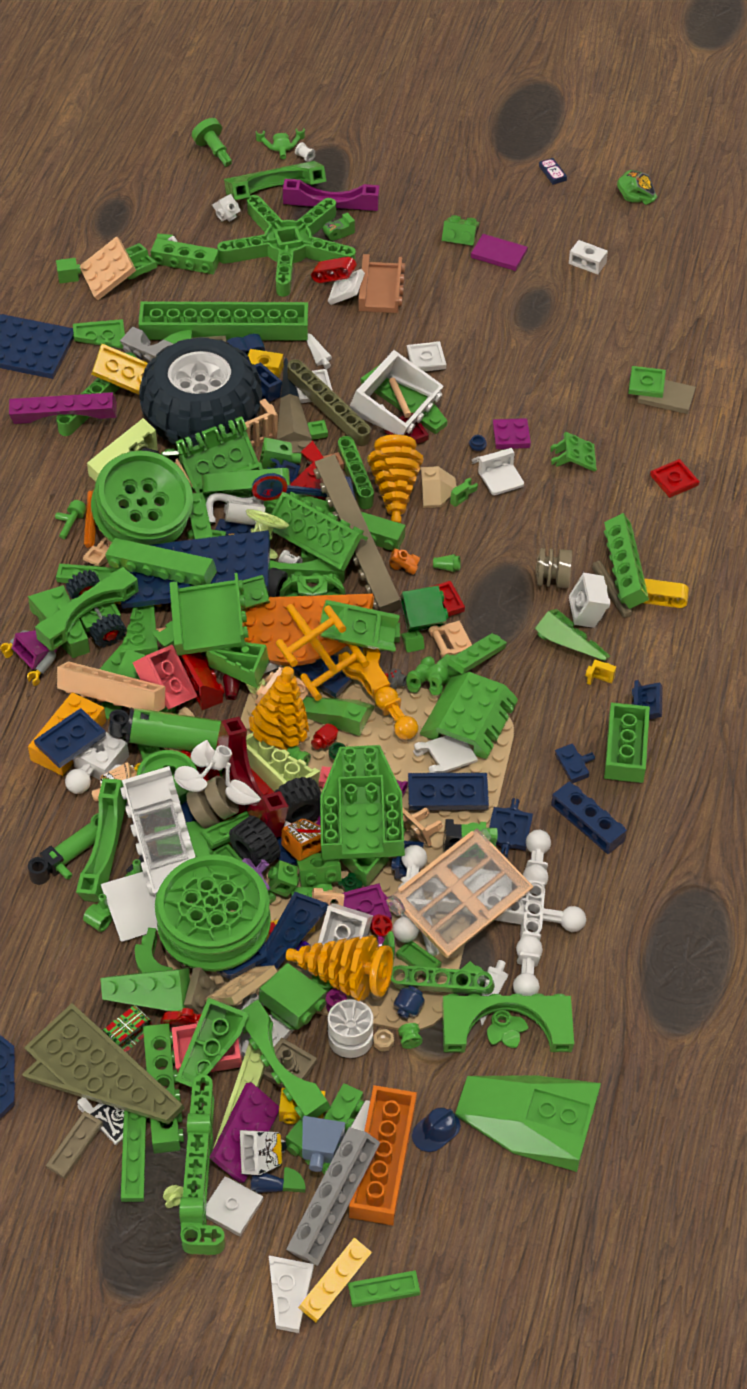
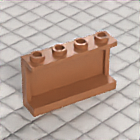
M363 254L362 270L365 274L359 290V311L398 313L399 306H402V296L400 295H403V285L401 284H404V274L401 273H405V263H402V257H399L398 263L370 262V255Z

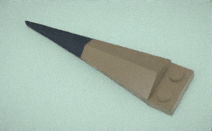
M285 358L277 440L290 442L292 444V453H301L312 441V437L296 386L288 379V360Z

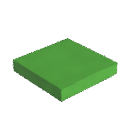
M632 366L628 394L663 398L666 370Z

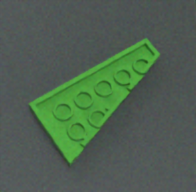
M378 366L361 378V384L367 380ZM386 378L374 393L402 411L389 383V379ZM397 383L410 412L415 413L428 396ZM435 404L428 413L426 411L423 413L424 417L420 421L422 426L434 434H437L447 426V419Z

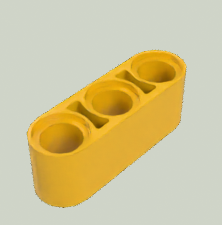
M645 579L649 600L643 602L644 604L674 608L687 606L689 593L687 585Z

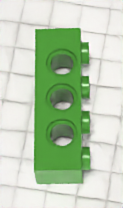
M156 238L151 249V258L158 265L214 275L219 264V249Z

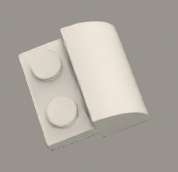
M228 500L227 505L225 504L224 506L225 522L255 525L256 521L247 516L246 510L254 509L265 512V506L263 504Z

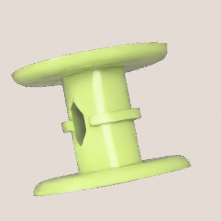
M254 509L246 510L247 516L256 521L255 527L251 529V532L269 530L270 540L272 539L273 528L286 529L289 527L287 522L269 513ZM270 548V559L278 558L277 553Z

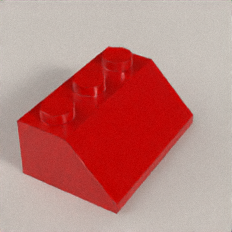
M200 652L178 655L198 696L195 699L200 708L205 710L223 703L224 688L221 683L218 684L216 681L215 672L209 669L206 657H202Z

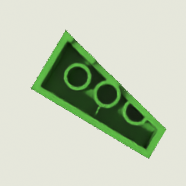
M64 585L28 596L30 611L39 618L40 622L70 602ZM79 619L72 626L67 641L61 645L71 658L90 653L88 637Z

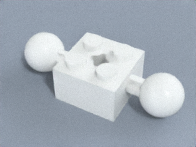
M106 732L104 738L75 757L73 761L74 767L77 769H73L67 774L65 779L67 789L74 794L84 793L90 787V775L100 780L101 775L109 772L115 765H122L129 757L128 744L121 740L126 739L127 733L122 737H114Z

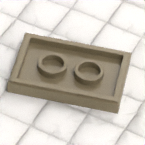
M665 380L663 398L639 395L638 403L688 414L696 387Z

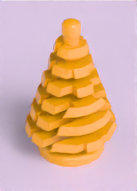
M395 434L378 438L374 443L375 450L370 453L371 455H368L367 460L375 477V482L379 486V493L384 495L382 498L384 505H386L387 513L392 515L391 521L401 523V515L406 511V505L410 499L409 496L412 493L416 476H418L424 458L416 450L417 444L413 438Z
M286 666L282 669L281 675L277 676L272 686L251 714L254 717H249L250 730L254 732L253 736L258 741H264L268 745L286 751L289 747L299 746V742H303L307 738V731L309 732L306 709L300 698V688L294 676L293 668Z
M374 935L365 936L361 939V936L349 940L344 938L337 942L329 941L324 946L322 943H315L312 947L310 945L302 946L299 951L292 948L286 951V960L297 961L298 966L303 970H307L309 967L308 971L312 975H319L320 979L324 982L329 980L331 986L338 990L341 989L348 996L352 995L357 1001L365 1000L370 992L378 997L384 996L389 987L393 971L392 948L388 945L378 948L377 939L373 938Z

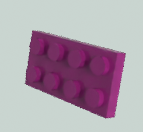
M252 1082L245 1084L209 1157L238 1183H244L248 1174H242L240 1131L269 1132L279 1112V1106Z

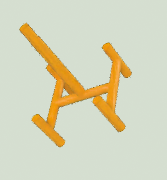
M292 604L287 606L288 612L305 636L289 647L286 646L282 639H278L276 645L292 667H295L298 661L293 656V653L310 642L329 668L328 671L313 681L310 680L306 673L300 676V679L316 701L322 698L317 687L357 659L364 668L369 666V661L358 646L347 644V646L353 653L335 665L318 640L317 636L333 625L336 626L340 633L346 631V626L331 606L328 605L324 608L329 619L313 630L310 629Z

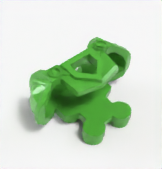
M333 573L323 576H294V574H291L280 590V597L345 595V588L341 580L337 579V576H334ZM310 582L317 583V585L313 587H310L307 584Z

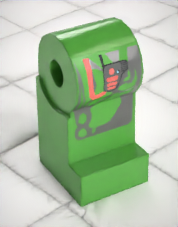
M347 212L342 214L341 219L327 222L323 227V232L332 241L341 239L355 233V220Z

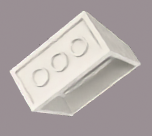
M393 350L356 390L349 407L360 418L396 435H405L413 430L415 422L419 423L422 420L425 411L428 413L434 405L433 402L439 401L443 395L441 391L444 386ZM386 378H395L397 383L428 396L406 423L370 398L372 393Z

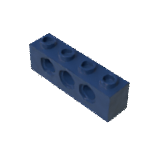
M569 781L553 793L551 806L605 853L610 854L625 842L627 830L623 824L614 820L592 798L587 797L578 786L573 785Z

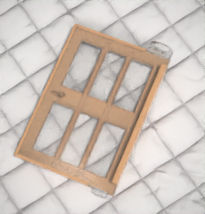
M476 828L474 831H471L398 888L386 900L388 907L395 915L400 916L405 913L446 958L454 954L534 887L489 841L491 835L486 829L479 831Z

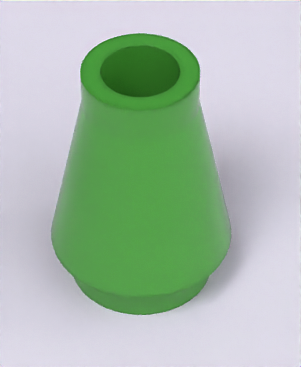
M452 554L434 557L433 559L434 568L451 572L460 570V556Z

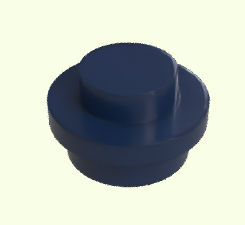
M474 435L469 442V446L475 451H482L486 448L487 442L482 435Z

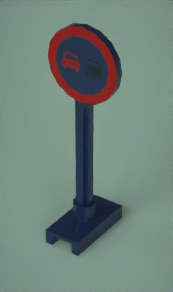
M267 473L259 476L254 480L251 488L253 495L264 501L278 499L282 492L328 497L326 493L323 494L321 489L287 485L286 479L276 473ZM345 476L348 485L352 491V494L355 498L351 478Z

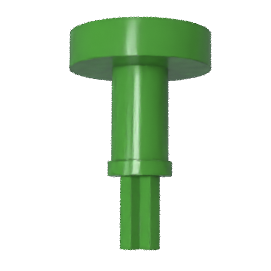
M208 118L194 128L191 136L198 146L209 145L215 157H219L224 166L227 167L232 164V160L226 152L227 148L218 138L222 132V126L216 118Z

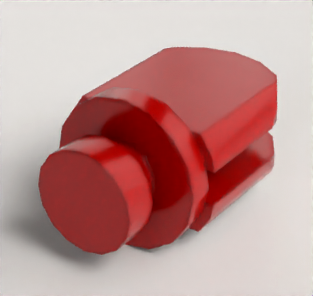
M327 723L316 731L313 735V740H311L313 748L316 750L324 749L335 742L338 735L337 727Z

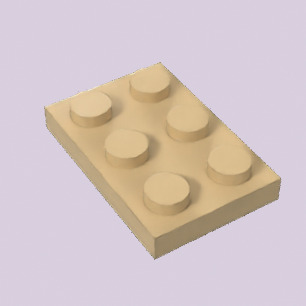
M275 966L254 967L224 984L205 998V1002L208 998H213L233 1007L238 1006L243 1002V998L256 993L258 987L263 986L277 973Z

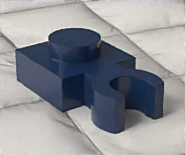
M270 459L272 462H275L274 468L289 469L291 482L297 478L300 465L284 459L280 464L277 459Z

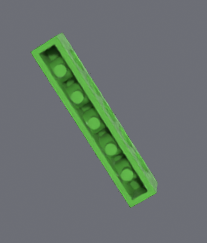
M622 513L604 522L606 528L604 534L608 539L607 547L611 552L609 557L614 565L612 571L617 578L615 584L620 591L618 594L619 600L631 609L648 601L649 596L632 524L625 514Z
M169 1024L143 1026L147 1072L162 1086H168L166 1090L180 1101V1091L175 1089V1083L179 1082L175 1081L178 1072L173 1070L175 1056L174 1050L172 1051L171 1048L173 1037ZM160 1047L165 1048V1049H163V1050H156L157 1048H160ZM162 1066L166 1067V1068L163 1069V1070H159V1069H158L159 1067H162ZM182 1113L178 1114L169 1124L150 1118L154 1154L180 1151V1142H184L183 1128H178V1122H182ZM165 1125H171V1126H172V1127H170L169 1129H164V1128H162V1127L165 1126Z

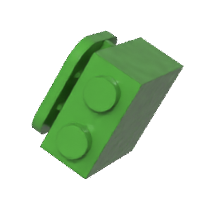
M286 963L260 987L258 1000L270 1009L271 1015L291 1030H298L303 1025L308 1024L317 1011L320 1012L325 1007L327 991L289 963Z

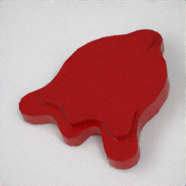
M183 1008L180 1011H169L164 1013L160 1024H169V1028L196 1024L199 1022L201 1014H195L193 1009Z

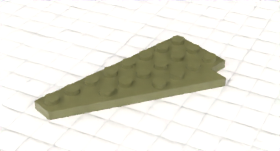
M72 1003L24 1047L36 1060L22 1074L28 1081L167 1124L185 1109L180 1101Z

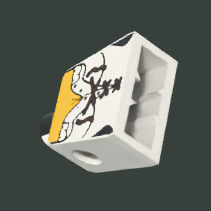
M240 1131L242 1174L261 1175L281 1165L282 1153L286 1151L287 1145L281 1139L279 1132Z

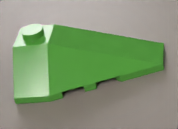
M558 609L548 611L535 628L538 631L537 634L544 640L548 639L604 661L611 657L596 642L588 641L587 634L582 630L574 628V622Z
M306 696L303 700L307 719L322 724H332L337 729L357 736L361 735L375 708L372 704L356 699L322 697L319 701H316L313 697Z
M208 998L175 1081L192 1087L195 1077L203 1074L208 1075L241 1035L249 1013L216 999Z

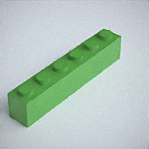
M114 538L105 553L109 566L113 568L124 567L130 572H138L147 576H156L194 586L210 584L217 572L213 559Z

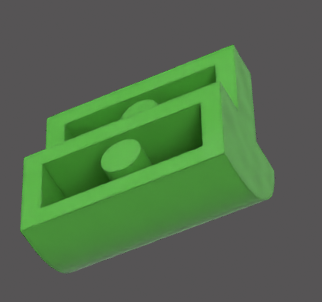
M140 243L126 249L136 269L133 274L127 277L128 279L136 278L138 275L157 268V262L148 255V250Z

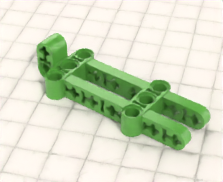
M204 1074L198 1075L193 1080L191 1107L187 1118V1153L183 1197L180 1199L182 1248L186 1253L216 1255L225 1249L224 1231L219 1226L207 1225L206 1207L210 1169L209 1157L213 1151L215 1103L212 1079ZM201 1083H206L204 1090L200 1091ZM188 1238H197L194 1242L186 1241Z

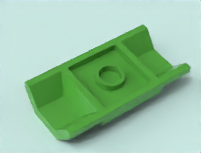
M330 600L325 601L321 612L320 624L329 619L324 611V608L329 605L346 626V631L340 633L336 626L333 625L321 633L320 637L370 649L396 651L394 638L400 615Z

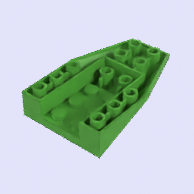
M381 746L340 747L320 796L322 859L405 856L402 791Z
M537 1075L467 1076L455 1116L514 1154L577 1172L591 1118L598 1100L601 1083Z

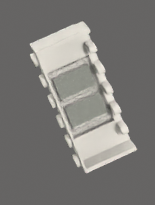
M169 766L122 780L124 787L120 788L123 799L128 800L129 806H125L128 818H133L134 824L131 825L133 836H137L139 843L136 844L139 856L143 855L144 862L141 863L144 875L148 874L150 880L146 882L149 894L153 893L155 898L160 885L167 875L181 863L195 858Z

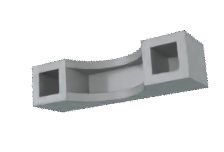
M132 327L120 340L126 353H133L138 359L142 358L146 362H151L156 357V354L166 346L173 345V343L166 340L150 345L151 342L145 333L135 327Z

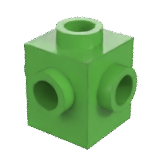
M279 860L274 867L270 868L268 878H270L269 891L288 897L298 884V867Z

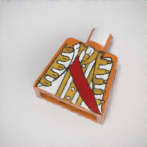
M300 819L292 824L285 821L282 829V846L299 861L321 851V826L306 819Z

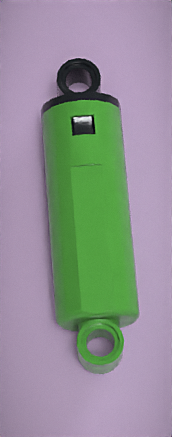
M131 707L130 715L124 710H113L110 713L108 732L114 737H122L127 733L125 741L127 743L192 752L197 745L208 740L211 747L216 751L221 721Z

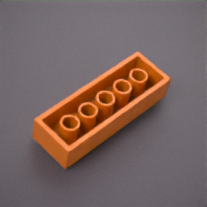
M373 1085L364 1131L378 1140L380 1144L350 1201L349 1218L394 1226L416 1109L417 1092Z

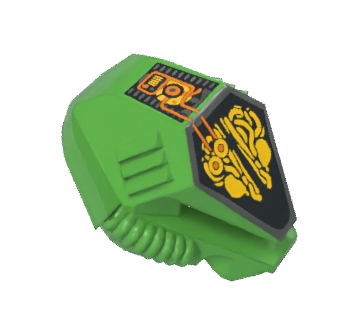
M628 170L617 181L618 189L626 201H642L647 205L657 198L651 179L645 173Z

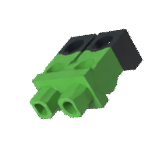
M445 819L443 853L471 831L474 832L476 830L485 841L492 843L496 847L497 828H486V822H480V824L472 822L467 825L454 824V819ZM475 844L459 858H474L478 856V859H484V852Z

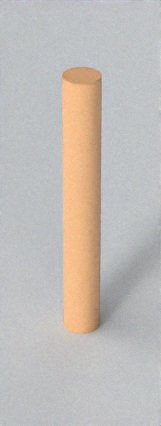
M390 378L389 383L404 416L409 418L411 412L395 378Z

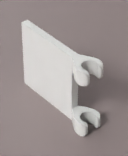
M447 735L428 742H418L414 745L415 749L413 752L417 757L429 751L437 765L429 767L428 773H446L478 761L468 743Z

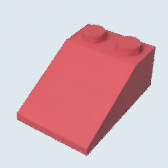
M173 644L133 662L140 680L165 686V706L168 709L198 697Z

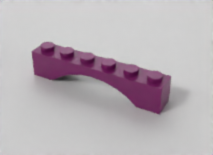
M284 179L283 204L316 206L325 198H332L336 201V208L378 211L380 185L363 184L350 191L328 192L313 188L301 180Z
M113 392L9 399V416L14 424L32 423L44 417L62 414L84 415L98 419L116 418L117 402Z

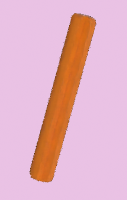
M88 491L84 532V545L86 548L94 546L96 523L91 511L93 491Z

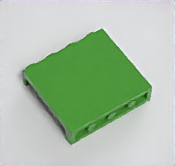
M234 573L235 580L185 588H179L177 581L170 582L174 646L177 655L246 646L245 638H249L247 626H244V622H247L246 611L242 610V607H245L244 595H241V591H244L243 580H239L237 573Z

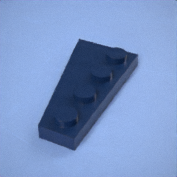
M294 892L266 941L267 961L261 963L258 967L275 966L277 970L286 959V951L289 948L295 949L324 915L329 905L326 902Z

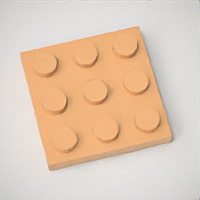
M115 237L80 265L92 294L97 300L101 299L136 271L118 237Z

